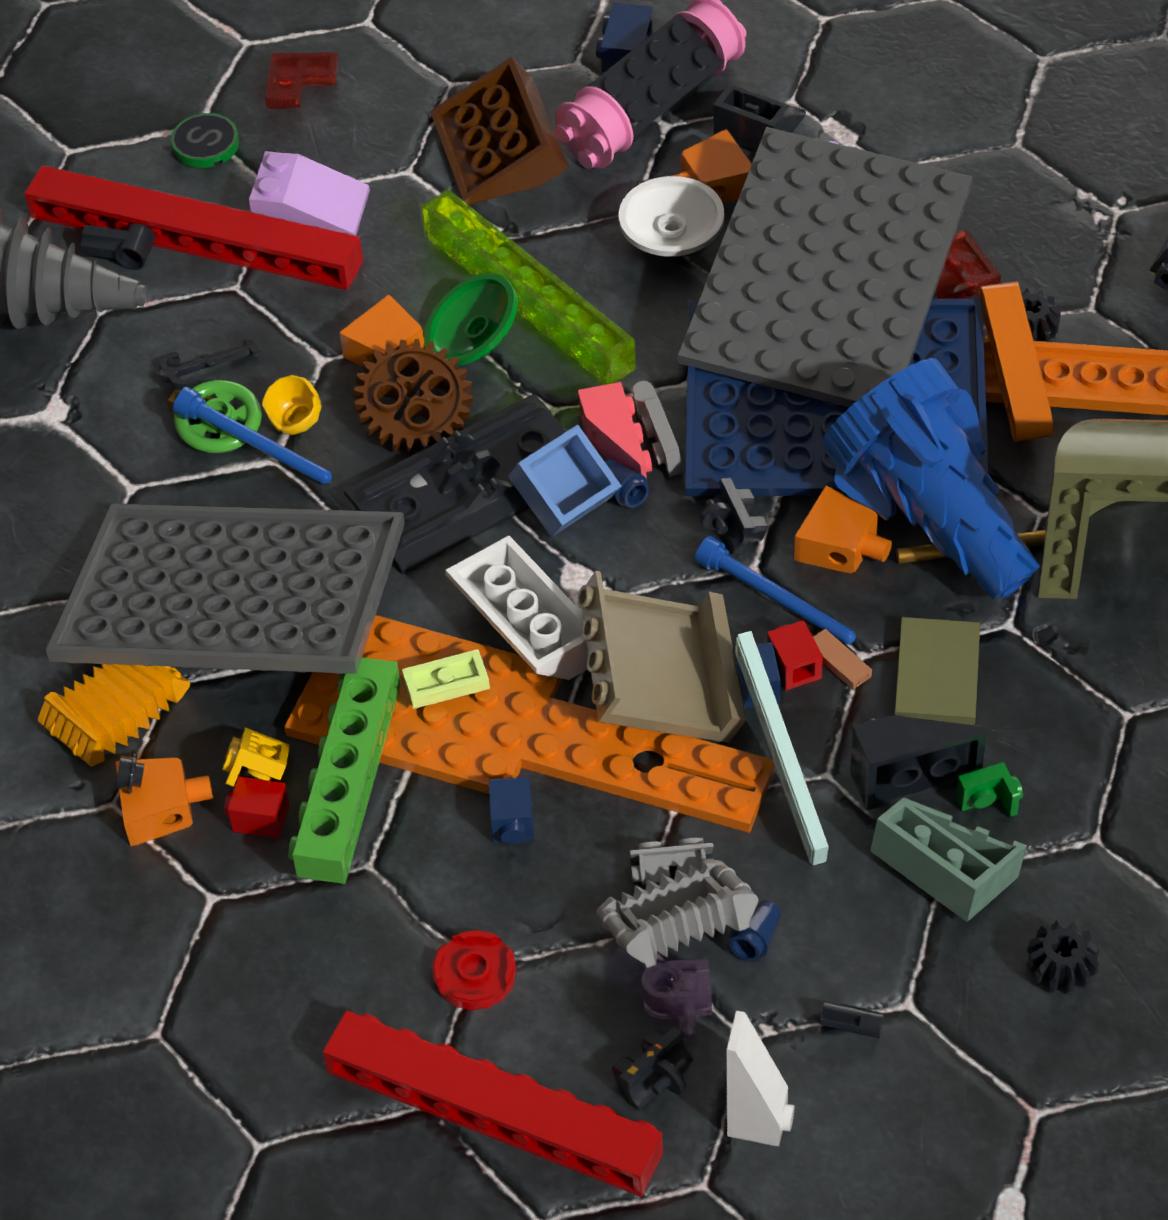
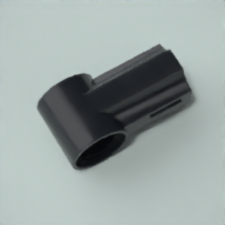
M139 223L128 225L126 230L85 225L82 231L80 247L83 255L116 259L121 266L127 269L139 270L144 267L156 241V236L149 227Z

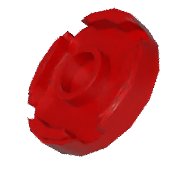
M480 930L460 932L451 937L452 941L448 942L445 946L442 944L436 951L432 963L435 988L445 1001L457 1008L467 1010L489 1008L502 1001L513 989L517 976L514 953L494 933Z

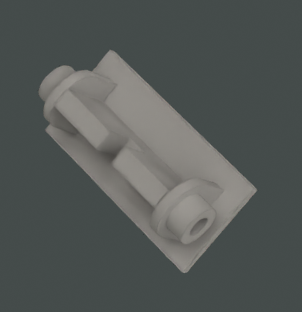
M703 838L679 840V846L663 847L662 842L658 841L638 844V850H630V861H639V865L631 866L633 883L641 882V886H646L649 880L659 884L662 874L670 878L669 867H677V870L688 875L691 864L701 872L702 861L706 860V854H712L713 843H704Z

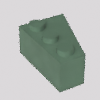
M903 797L877 819L870 851L968 922L1018 878L1027 845L1014 841L1013 845H1009L989 837V830L977 826L976 830L973 831L951 822L953 816Z

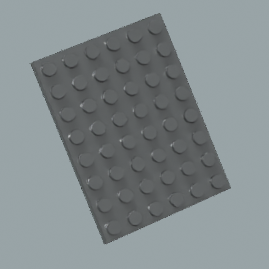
M766 127L678 353V363L846 407L852 406L880 383L910 366L972 187L973 176Z
M111 504L46 648L49 662L357 674L405 525L403 512Z

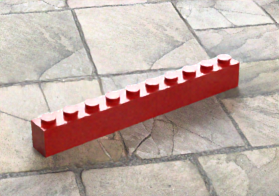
M42 165L24 193L30 217L33 219L81 230L84 229L85 225L126 230L128 225L139 223L149 227L154 232L156 241L153 246L343 290L349 289L363 263L359 236L78 174L63 169Z

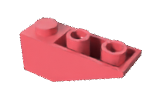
M617 382L578 390L579 415L585 435L594 448L607 459H614L617 463L644 475L646 478V472L652 471L650 454L648 449H641L640 445L644 443L642 428L639 422L633 423L632 417H635L634 402L631 395L625 396L622 383Z

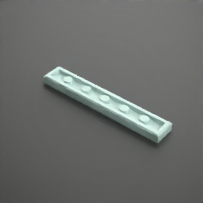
M751 631L738 634L735 654L807 857L812 866L826 862L829 846Z

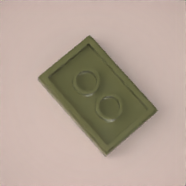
M902 617L895 716L975 725L980 622Z

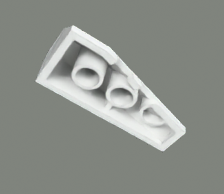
M736 1011L727 1046V1136L779 1146L782 1131L790 1132L795 1105L788 1104V1086L745 1012Z

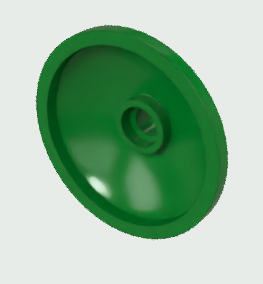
M486 273L473 276L455 286L440 300L427 321L424 332L425 348L430 342H434L433 352L438 353L443 348H447L446 360L458 357V366L471 364L487 356L504 340L514 323L518 307V297L513 285L501 275Z

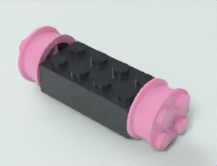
M693 0L689 4L687 11L676 13L670 21L589 84L588 87L582 88L576 94L574 102L562 104L557 109L555 115L556 126L554 132L556 137L566 145L583 167L587 169L607 167L612 162L614 153H622L628 150L633 143L706 85L712 77L722 73L727 62L736 61L743 55L746 37L744 26L737 21L732 12L720 0Z

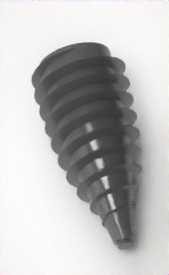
M0 208V326L8 314L13 326L17 329H22L31 321L34 314H38L42 324L50 325L56 319L59 312H68L71 318H76L84 310L97 309V311L103 312L105 309H135L137 306H144L147 286L141 285L139 280L97 264V259L91 262L75 254L74 243H71L66 250L53 244L50 227L45 230L39 239L30 235L25 216L19 219L13 229L5 226Z

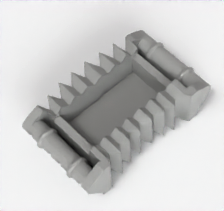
M706 859L702 861L701 872L690 864L688 875L676 870L674 880L662 874L659 886L649 880L645 890L635 885L634 897L622 892L621 902L613 897H609L597 909L596 916L602 922L603 928L615 937L617 944L648 968L656 965L657 952L667 957L668 947L678 952L679 941L688 947L690 936L701 942L704 932L714 938V930L716 929L724 935L726 925L736 931L749 928V922L757 906L758 897L751 891L750 886L747 883H743L735 871L724 862Z

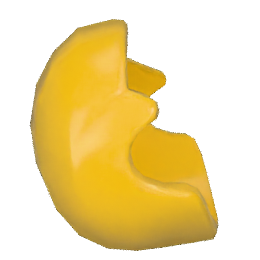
M295 375L276 380L268 387L262 400L263 408L273 427L278 432L288 435H296L311 428L318 421L321 410L320 398L312 384L306 378Z

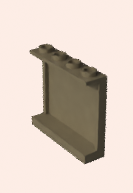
M595 571L587 584L583 585L579 591L578 606L582 609L584 621L582 635L584 640L587 641V668L592 675V701L596 704L598 721L729 743L745 723L746 716L723 594L708 592L699 606L604 589L601 571Z

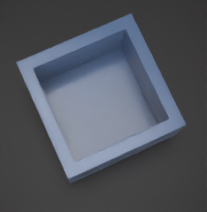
M576 425L520 461L508 475L551 537L608 501L621 487V484L579 425Z

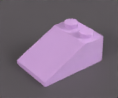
M265 151L249 203L253 213L356 236L370 188L369 185L299 154Z

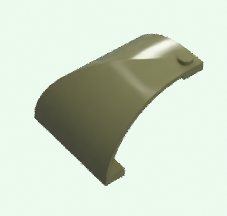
M1090 419L1073 425L1063 435L1058 444L1054 462L1038 598L1077 599L1088 522L1091 515L1117 501L1168 502L1167 420Z

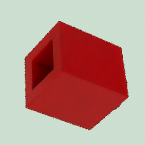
M804 620L790 625H781L775 630L767 632V643L773 642L780 681L785 691L822 679L823 655Z
M238 776L234 791L227 793L224 804V813L229 815L233 832L280 839L290 808L286 784Z

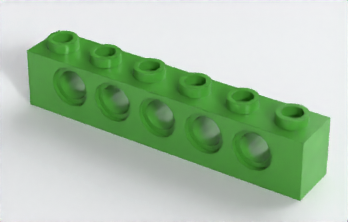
M362 657L357 674L344 673L339 675L337 686L339 698L337 703H331L329 708L328 725L330 728L328 735H322L318 749L319 766L318 768H312L310 773L309 792L311 793L308 802L303 801L300 807L299 825L301 827L298 836L293 835L289 844V860L294 861L298 878L346 884L401 687L397 662Z

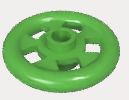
M214 380L201 383L192 388L201 393L202 399L212 395L216 396V398L206 402L207 406L235 421L245 422V426L256 432L258 431L262 418L261 406L256 396L245 386L227 380ZM234 398L244 404L237 410L229 404ZM174 413V425L178 435L187 445L196 450L207 453H224L246 444L199 418L200 424L190 425L189 419ZM207 431L221 433L219 439L206 438L204 436Z

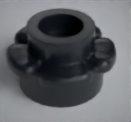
M133 754V758L120 757L116 788L128 790L127 794L132 793V787L141 788L144 763L137 762L136 754Z

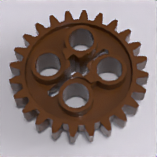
M402 339L400 340L398 350H394L390 344H386L385 356L374 351V364L367 361L363 362L364 373H357L356 383L359 386L354 387V398L358 399L354 401V409L356 412H362L359 415L360 425L370 423L367 427L368 436L380 433L379 445L382 446L388 440L393 441L392 449L394 452L403 444L406 445L407 453L411 455L414 445H419L422 451L427 448L428 443L434 445L442 437L448 438L454 433L453 429L456 431L464 429L462 419L470 418L468 406H472L473 395L468 394L471 392L472 382L464 381L467 378L466 368L456 370L459 362L458 357L446 360L447 348H443L438 353L433 352L434 342H430L426 349L420 348L419 339H415L413 347L408 348ZM410 369L417 374L412 377H405L400 372ZM428 372L432 373V375H430V376L425 380V382L422 383L423 377H424ZM420 387V396H417L415 394ZM435 388L444 389L447 392V394L443 396L433 395L430 391ZM408 396L411 398V400L409 401V404L406 406ZM383 397H391L396 402L391 405H385L379 400ZM405 409L401 419L398 421L394 420ZM422 416L427 421L422 424H415L410 418Z

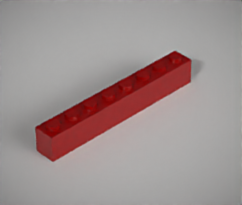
M346 1010L323 1051L328 1074L640 1197L643 1196L663 1154L662 1132L646 1121H631L618 1116L615 1111L601 1104L593 1106L582 1102L566 1090H551L537 1084L534 1079L527 1075H513L502 1071L486 1059H471L459 1054L456 1049L447 1044L439 1043L435 1045L422 1040L411 1030L404 1028L397 1030L386 1026L376 1017L369 1014L358 1015Z

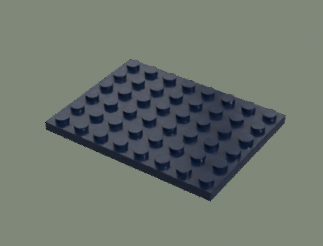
M932 299L910 365L924 359L936 358L959 389L966 390L969 393L977 410L986 452L982 455L983 458L979 462L988 473L982 299ZM689 300L688 328L699 300ZM688 366L686 496H717L720 491L719 481L721 478H731L736 489H750L753 496H820L825 486H829L848 496L834 482L836 465L826 453L827 450L823 446L822 441L830 426L849 407Z

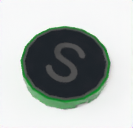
M202 113L181 121L173 129L171 144L173 152L182 164L193 168L214 167V162L222 160V163L228 161L237 152L239 137L235 124L229 118L214 113Z

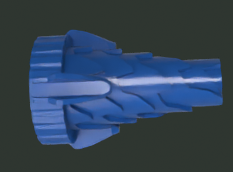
M924 359L895 373L850 406L827 430L828 432L824 435L822 444L827 450L826 453L836 465L834 482L837 487L859 504L875 511L885 521L896 515L897 504L914 527L919 523L935 547L946 557L953 559L964 575L970 572L979 586L992 599L1008 597L1018 590L1035 571L1042 567L1014 530L1012 518L996 496L1001 492L979 462L983 458L982 455L986 452L973 400L966 390L959 389L938 359Z

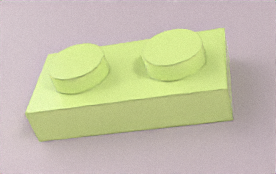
M479 649L402 669L403 679L413 709L490 689L489 678Z

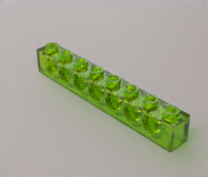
M447 189L421 206L425 237L473 276L493 273L505 277L516 290L518 297L517 312L605 385L616 383L636 369L634 338L452 191Z

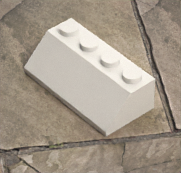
M510 536L446 569V576L536 674L570 680L588 669L587 641L584 640L582 635L584 624L582 612Z

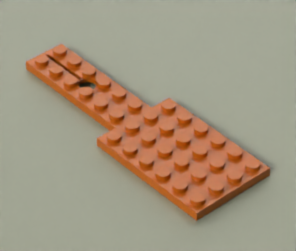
M375 615L362 657L397 662L401 683L379 763L489 794V780L517 778L521 768L750 833L775 772L773 759L694 737L599 722L597 710L554 699L562 678L536 674L518 654ZM479 649L489 678L490 689L413 709L403 679L402 669ZM312 673L284 726L286 736L319 745L322 735H328L330 728L328 725V713L331 703H337L339 698L337 686L340 674ZM643 751H653L658 753L664 762L662 766H656L649 773H644L634 767L633 759Z

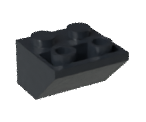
M729 84L713 104L714 135L727 129L737 144L757 151L766 127L793 133L806 116V110L750 89Z

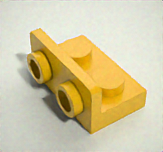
M245 728L240 739L233 736L222 767V770L228 772L226 784L234 786L242 766L249 768L248 772L259 779L271 780V777L281 780L287 765L290 745Z

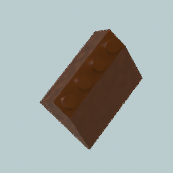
M513 56L430 111L460 194L467 205L540 187L569 168L535 82Z

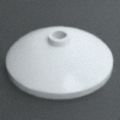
M667 176L643 182L625 196L619 208V225L625 238L640 250L658 256L676 257L699 251L717 238L724 224V206L717 193L704 183L686 177Z

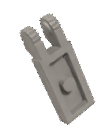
M639 381L633 385L632 394L638 418L642 421L647 438L654 437L656 441L651 444L658 465L665 464L669 477L681 474L683 467L679 447L656 391L648 381Z

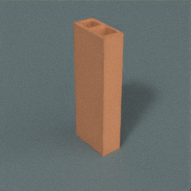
M824 629L813 637L823 655L822 663L852 690L872 677V669L828 630Z

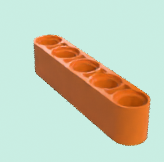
M1015 281L982 286L979 289V297L982 299L983 319L1014 442L1052 437V414L1019 284Z

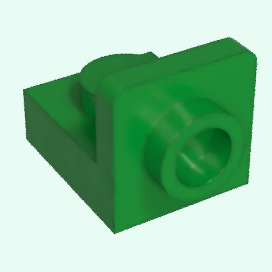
M1004 762L958 776L956 800L962 811L974 807L984 808L1000 799L1008 817L1017 815L1019 800L1023 798V791L1019 779L1015 775H1010Z

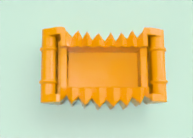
M102 664V668L93 666L94 678L83 674L84 684L74 680V691L63 686L64 696L50 692L44 697L38 722L50 732L51 736L58 738L71 749L75 756H79L89 766H95L105 761L104 749L115 754L116 742L128 747L127 736L139 739L138 727L150 730L149 717L160 720L158 708L170 711L167 700L175 703L179 702L189 689L190 682L176 668L170 666Z

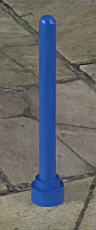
M184 387L178 394L173 405V412L185 419H197L199 417L321 484H328L332 480L331 472L207 406L206 401L202 399L201 393L190 387Z
M708 536L697 549L695 562L708 570L712 568L715 570L723 569L821 630H828L841 642L851 644L855 641L856 634L852 629L729 556V551L725 549V544L716 538Z

